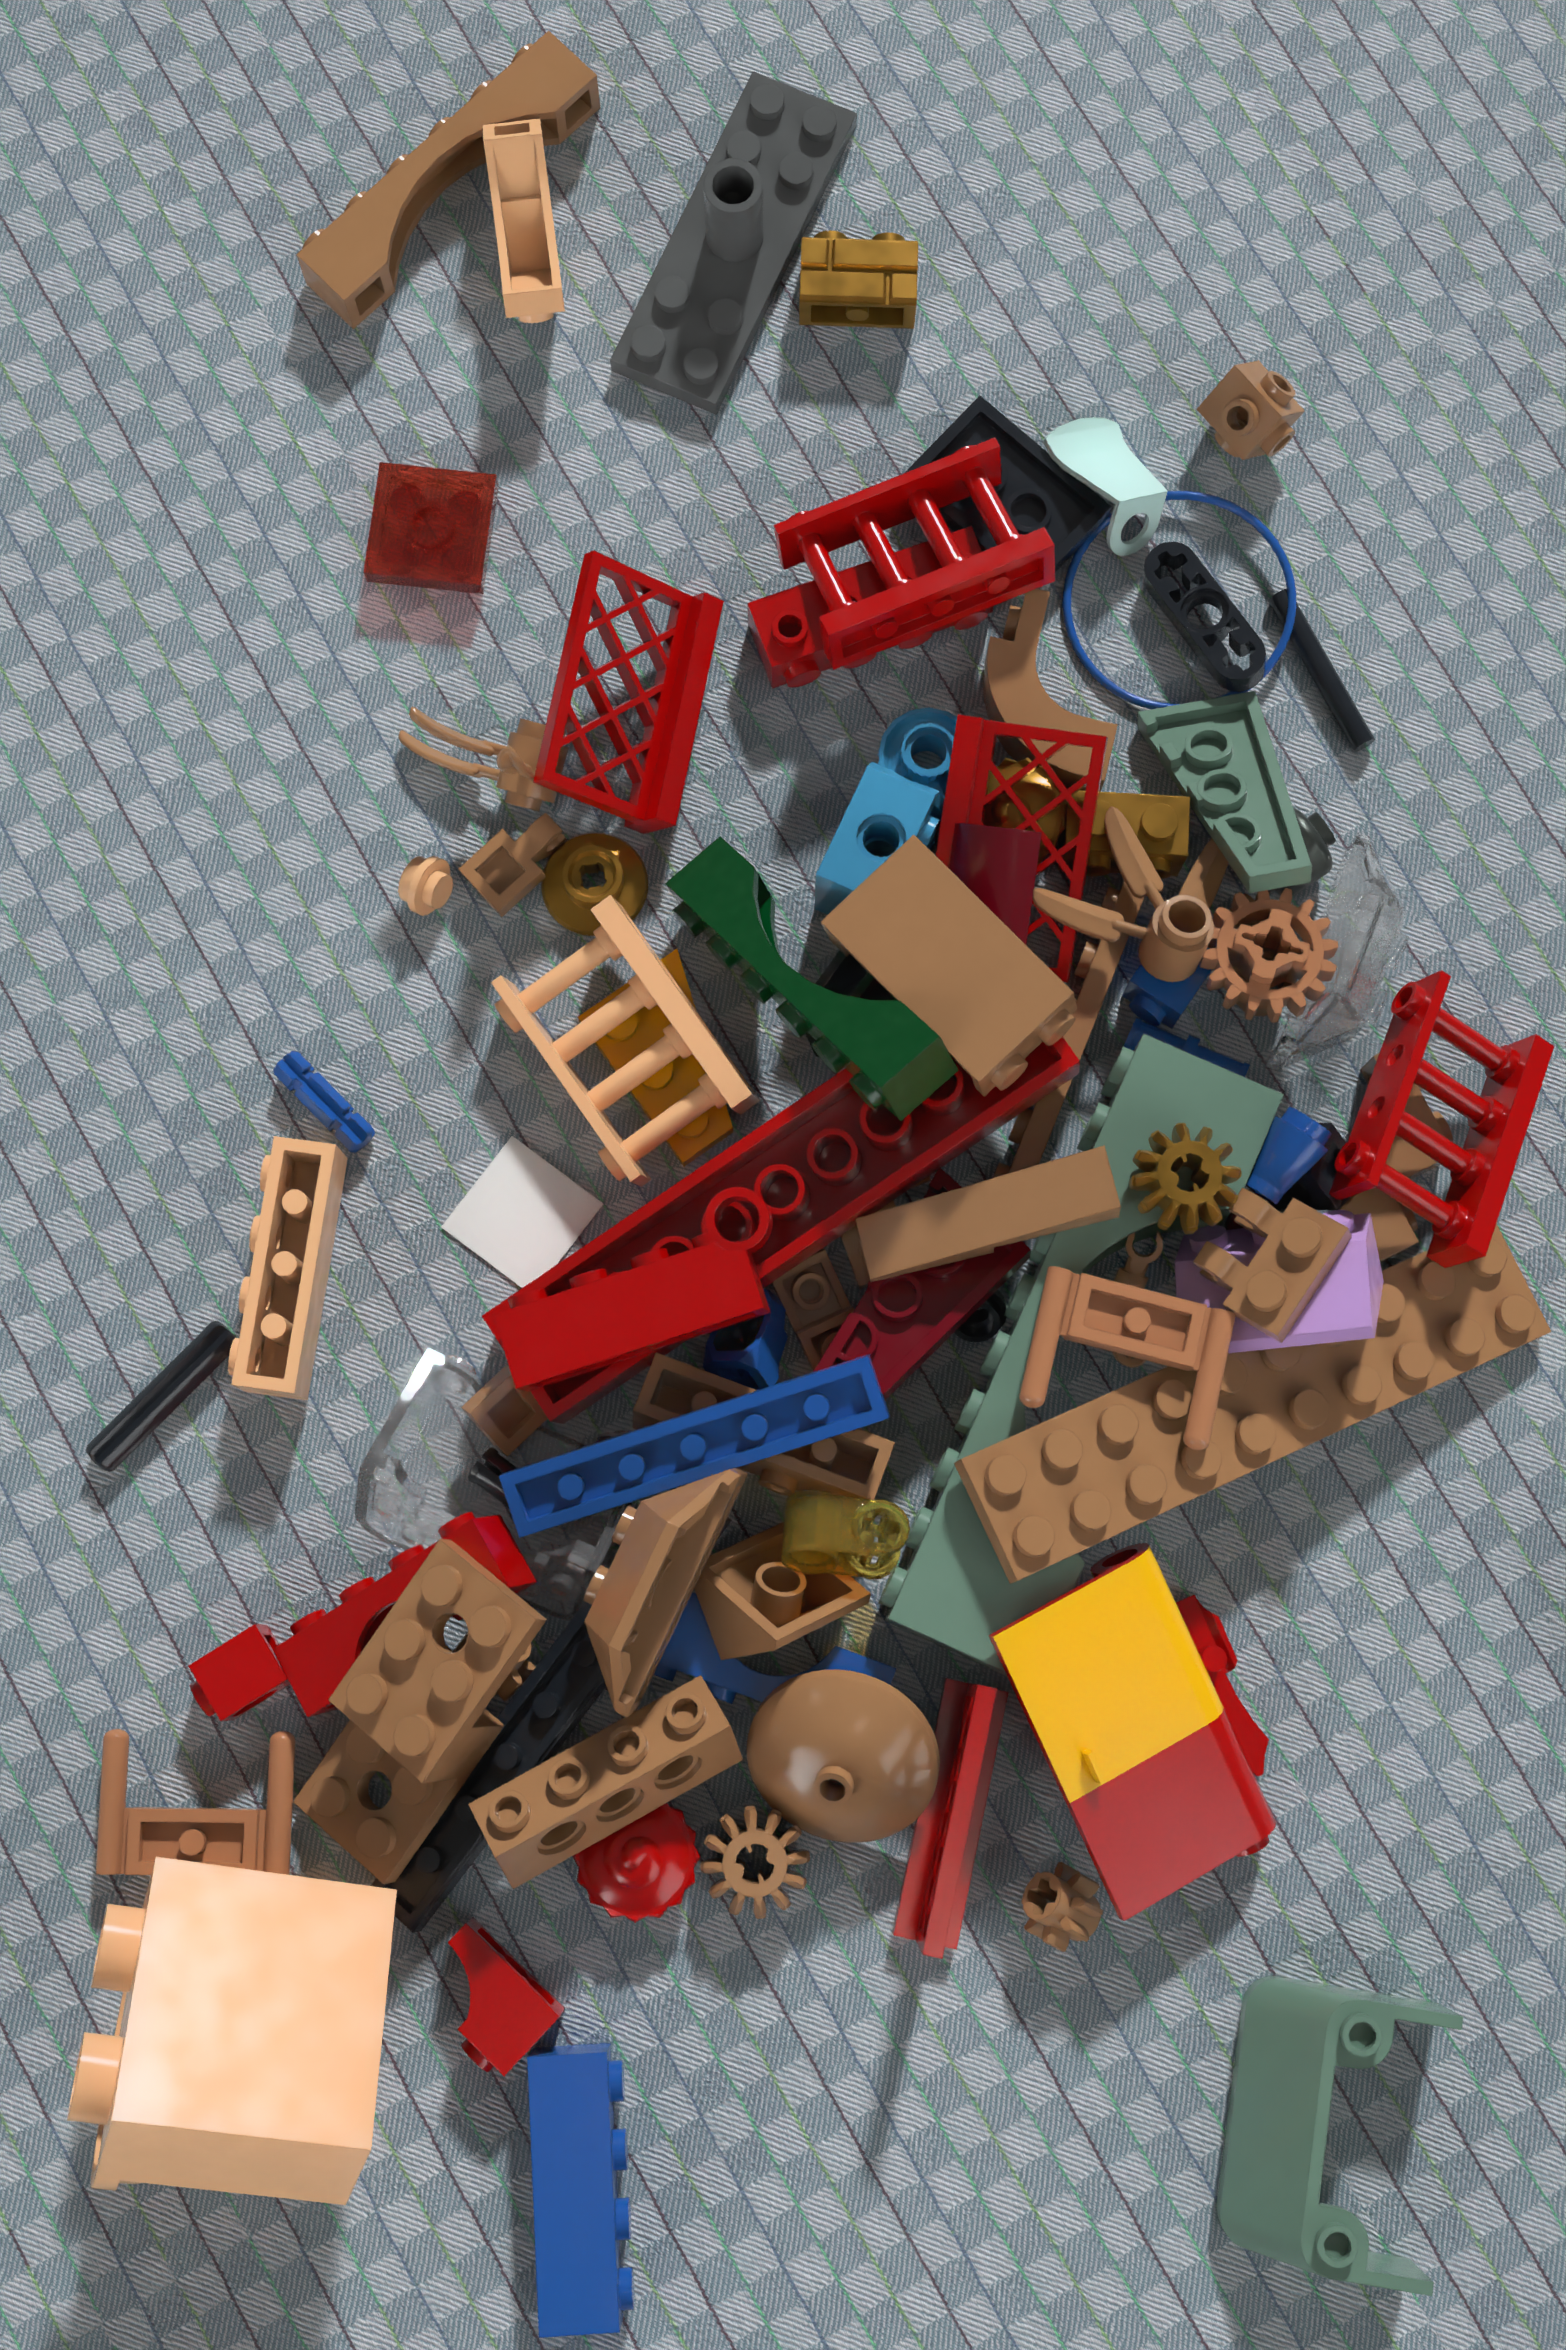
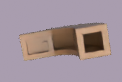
M1034 589L1025 593L1022 608L1010 605L1002 639L990 636L983 670V696L987 716L991 721L1107 736L1108 741L1099 791L1101 792L1118 725L1071 713L1054 702L1044 690L1036 670V650L1050 592ZM997 735L999 742L1014 761L1018 762L1027 757L1031 761L1035 759V756L1021 738ZM1032 740L1041 754L1055 744ZM1067 745L1047 760L1067 789L1088 774L1092 748ZM1086 786L1083 787L1080 791H1085Z

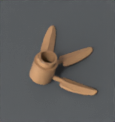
M411 707L409 711L410 718L419 727L457 747L487 756L496 755L499 769L477 763L472 764L451 757L431 748L401 730L398 738L412 752L446 769L476 778L485 777L496 780L497 788L507 790L506 803L540 812L542 800L551 803L555 802L556 791L533 783L546 725L520 718L517 732L510 731L507 746L486 740H478L456 732L433 720L417 708ZM565 746L560 748L555 771L561 775L569 749Z
M1111 806L1106 812L1104 819L1107 840L1117 867L1132 895L1140 899L1148 896L1155 908L1148 927L1145 928L1125 922L1124 917L1118 912L1043 888L1034 889L1033 902L1039 910L1050 918L1091 937L1107 942H1115L1119 940L1121 933L1142 939L1138 955L1142 966L1149 974L1167 982L1185 980L1196 971L1213 937L1214 923L1209 909L1223 880L1228 861L1211 838L1194 863L1179 894L1164 901L1159 893L1164 887L1160 876L1124 815L1119 809Z

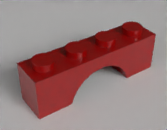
M467 1512L450 1520L438 1529L442 1539L452 1540L514 1593L519 1594L537 1582L500 1514L475 1518L473 1512ZM437 1542L426 1549L421 1544L398 1554L388 1562L391 1569L390 1573L376 1582L373 1577H369L346 1588L338 1595L342 1602L341 1605L327 1614L324 1609H320L302 1617L290 1626L293 1636L273 1648L307 1717L338 1709L329 1701V1698ZM457 1614L453 1615V1617L458 1621L464 1620L461 1616Z

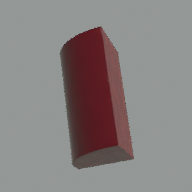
M955 823L949 869L1026 945L1042 833Z

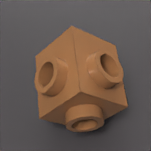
M1259 360L1234 365L1196 409L1216 430L1214 437L1217 443L1227 453L1234 457H1240L1242 460L1265 454L1271 457L1278 453L1295 435V430L1291 426L1305 412L1293 398L1296 393L1292 385L1279 373L1268 371Z

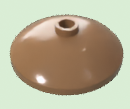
M838 1669L812 1671L798 1675L780 1684L763 1700L757 1709L747 1737L746 1751L749 1771L763 1799L772 1809L775 1808L781 1811V1817L790 1824L798 1825L802 1831L827 1840L846 1843L870 1842L902 1831L912 1824L926 1809L933 1797L940 1768L939 1749L933 1730L923 1713L898 1689L882 1680L859 1672ZM827 1779H835L843 1785L832 1783Z

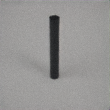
M1287 589L1279 591L1268 600L1283 628L1288 609ZM1296 602L1295 622L1290 640L1353 751H1360L1372 744L1375 738Z

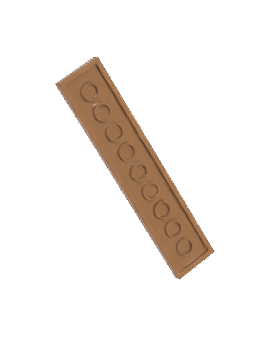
M1496 1224L1485 1257L1444 1268L1426 1257L1427 1250L1382 1270L1384 1282L1375 1338L1228 1353L1210 1443L1203 1450H1193L1187 1447L1183 1440L1197 1371H1185L1168 1366L955 1462L954 1465L1009 1583L1012 1584L1550 1333L1551 1330L1498 1225Z

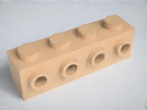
M274 1136L271 1155H265L260 1172V1189L264 1192L261 1214L254 1217L249 1238V1248L251 1252H254L250 1277L245 1276L239 1295V1312L243 1314L239 1338H235L232 1342L228 1359L229 1375H233L231 1385L245 1392L308 1400L348 1160L336 1144Z

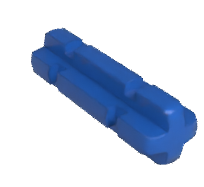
M291 1051L285 1055L274 1067V1075L290 1091L296 1090L294 1095L330 1132L335 1130L334 1136L350 1152L356 1153L364 1148L375 1135L372 1126L358 1112L352 1113L354 1108L319 1072L313 1074L314 1068L299 1052Z

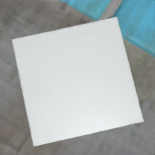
M511 1136L441 1228L523 1288L560 1262L603 1206V1203Z

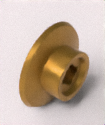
M586 833L565 841L547 860L543 870L546 878L541 881L543 900L552 917L566 929L586 936H595L593 931L601 926L590 909L609 895L622 905L633 921L644 906L649 884L645 864L637 851L624 840L605 833ZM604 872L605 884L602 887L584 888L582 876L585 873Z

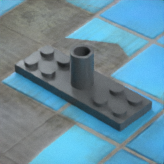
M755 71L752 72L610 359L611 371L717 415L856 128L857 113Z

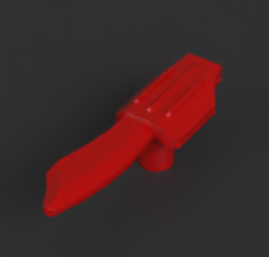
M1195 1595L1176 1602L1177 1607L1255 1776H1262L1269 1739L1253 1721L1226 1673L1231 1672L1235 1668L1238 1660L1219 1616L1204 1608Z

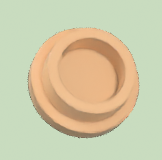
M418 856L412 859L405 867L399 881L398 893L401 900L407 902L412 912L425 916L432 913L435 909L441 908L448 901L453 889V879L450 876L448 862L437 856L428 858Z

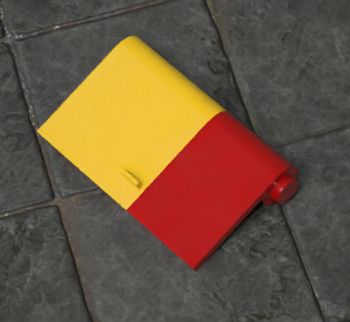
M1147 1543L1130 1545L1105 1556L1091 1567L1090 1572L1093 1576L1091 1580L989 1635L1119 1919L1123 1921L1133 1917L1234 1856L1243 1857L1260 1851L1267 1846L1270 1841L1268 1835L1276 1827V1821L1150 1545Z

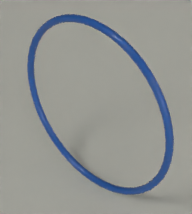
M1168 491L1165 501H1200L1216 505L1236 514L1252 525L1264 537L1277 556L1286 581L1288 609L1281 638L1266 662L1264 678L1283 654L1291 637L1295 622V580L1284 550L1271 531L1258 518L1235 503L1201 492ZM1111 512L1105 521L1076 550L1069 564L1064 582L1062 605L1068 638L1077 657L1090 675L1114 695L1147 709L1178 705L1144 699L1114 684L1091 662L1076 634L1071 609L1075 574L1089 545L1109 525L1112 516ZM1249 690L1242 691V692H1233V691H1230V692H1228L1227 694H1224V695L1219 696V697L1228 696V695H1234V694H1240V693H1245V692H1248Z

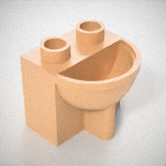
M156 1857L142 1908L107 1904L97 1948L91 1988L121 1991L123 1993L114 2036L88 2032L83 2034L67 2121L98 2124L90 2187L116 2191L119 2184L148 2183L346 2205L372 2147L397 1890Z

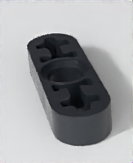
M1165 542L1154 547L1147 555L1144 563L1145 586L1151 597L1221 687L1233 692H1242L1256 686L1263 678L1266 666V649L1262 640L1188 546L1179 542ZM1167 564L1173 570L1181 567L1182 583L1187 589L1182 598L1180 587L1172 577L1166 576L1161 579V566ZM1201 604L1213 605L1222 614L1219 623L1208 629L1194 627L1188 621L1187 616L1194 607ZM1228 634L1229 646L1237 656L1244 657L1250 654L1248 669L1242 670L1237 664L1227 668L1228 651L1221 641Z

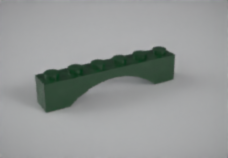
M721 836L665 883L679 904L672 912L681 925L694 938L703 932L709 938L705 942L706 946L727 970L730 971L735 965H738L744 971L740 975L741 980L760 1002L765 1004L772 998L780 1005L775 1009L777 1015L798 1038H801L808 1032L816 1040L811 1044L814 1051L834 1073L837 1074L843 1068L853 1075L849 1083L873 1110L883 1104L893 1115L902 1121L959 1071L941 1037L902 1001L868 1000L838 994L810 982L788 966L779 953L774 927L775 901L754 866Z

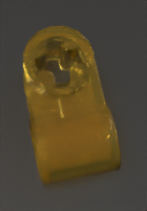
M819 1490L797 1491L790 1494L785 1502L782 1563L793 1571L806 1574L830 1573L862 1577L869 1580L881 1579L891 1574L898 1564L900 1550L908 1539L910 1531L909 1520L900 1507L886 1500L837 1496ZM876 1516H882L879 1525L874 1524ZM874 1537L878 1538V1543L874 1542ZM873 1556L878 1557L875 1564L870 1563Z

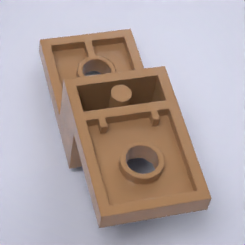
M439 1539L329 1698V1701L350 1720L293 1803L382 1884L396 1882L504 1727V1724L485 1708L547 1619L452 1540ZM457 1614L467 1624L468 1638L463 1648L454 1652L446 1645L443 1634L446 1622L453 1615ZM378 1771L387 1776L392 1788L390 1800L383 1808L376 1806L369 1796L370 1780Z

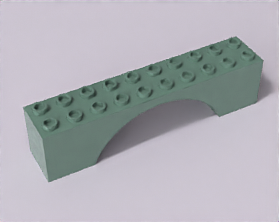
M1144 1033L1134 1050L1122 1047L1100 1093L1111 1098L1108 1106L1102 1103L1097 1104L1076 1148L1086 1151L1105 1145L1121 1205L1119 1218L1037 1237L1028 1259L1038 1264L1034 1276L1026 1273L1023 1274L1004 1313L1005 1317L1014 1320L1008 1334L998 1331L980 1367L979 1372L989 1376L984 1391L972 1390L954 1427L955 1430L964 1433L957 1451L949 1447L947 1448L929 1484V1487L939 1491L932 1510L923 1506L918 1510L905 1539L904 1545L914 1549L906 1569L898 1566L892 1569L878 1601L879 1604L888 1607L884 1621L1005 1676L1007 1674L989 1635L1074 1589L1085 1562L1076 1553L1010 1584L954 1463L1026 1430L1025 1405L1021 1403L1019 1394L1048 1267H1061L1076 1274L1086 1273L1103 1259L1125 1248L1127 1237L1132 1233H1135L1134 1244L1138 1241L1157 1236V1231L1163 1234L1183 1230L1179 1215H1176L1175 1220L1167 1230L1160 1229L1158 1227V1219L1164 1210L1156 1206L1150 1212L1142 1214L1137 1206L1150 1192L1136 1191L1129 1187V1180L1132 1176L1145 1172L1133 1163V1157L1138 1150L1153 1152L1148 1138L1157 1130L1164 1133L1172 1141L1171 1136L1174 1126L1177 1123H1185L1189 1129L1190 1139L1194 1141L1203 1127H1210L1213 1133L1207 1145L1214 1151L1221 1144L1229 1143L1233 1148V1151L1221 1162V1165L1241 1168L1242 1176L1233 1183L1225 1184L1238 1195L1240 1190L1245 1188L1284 1094ZM1182 1166L1176 1173L1179 1176L1177 1187L1181 1190L1188 1191L1194 1184L1191 1181L1192 1169ZM1218 1205L1221 1210L1222 1220L1216 1225H1219L1231 1214L1228 1209L1229 1207ZM1199 1216L1198 1228L1210 1226Z

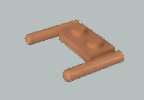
M1050 1266L1045 1278L1019 1399L1023 1405L1029 1408H1038L1044 1404L1059 1336L1064 1337V1340L1185 1371H1197L1183 1440L1187 1447L1193 1450H1203L1210 1443L1236 1314L1224 1309L1208 1308L1207 1305L1085 1273L1076 1274L1065 1268Z
M112 1729L105 1733L102 1751L96 1874L151 1875L155 1858L162 1857L290 1875L295 1737L292 1733L278 1731L270 1737L266 1809L126 1807L129 1735L122 1729Z

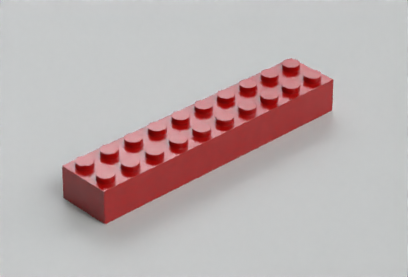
M1063 1036L1050 1046L1042 1042L1025 1058L1028 1066L1014 1083L1004 1090H999L995 1086L986 1096H983L975 1088L971 1076L953 1059L959 1071L902 1121L893 1115L883 1104L875 1110L869 1107L849 1083L853 1075L846 1069H843L482 1315V1318L503 1348L493 1314L510 1309L508 1299L541 1288H545L548 1297L571 1289L570 1278L596 1269L606 1268L608 1276L632 1269L631 1258L652 1250L667 1248L669 1256L693 1249L691 1239L707 1232L704 1220L709 1202L717 1193L730 1187H744L756 1192L766 1202L772 1213L773 1229L770 1238L762 1248L751 1253L762 1287L765 1288L856 1226V1218L875 1213L1078 1075L1080 1060ZM737 1201L729 1204L722 1211L719 1218V1229L722 1236L734 1242L750 1238L756 1232L759 1225V1212L756 1206L746 1201ZM685 1341L532 1390L531 1393L550 1422L565 1424L649 1367L656 1352L666 1355Z

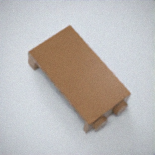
M912 835L821 921L830 941L846 957L851 954L895 1000L902 1001L941 1037L951 1057L971 1076L975 1088L983 1096H986L995 1086L999 1090H1004L1014 1083L1028 1066L1025 1058L1042 1042L1047 1046L1057 1042L1075 1022V1018L1072 1016L1077 1010L1074 992L915 835Z

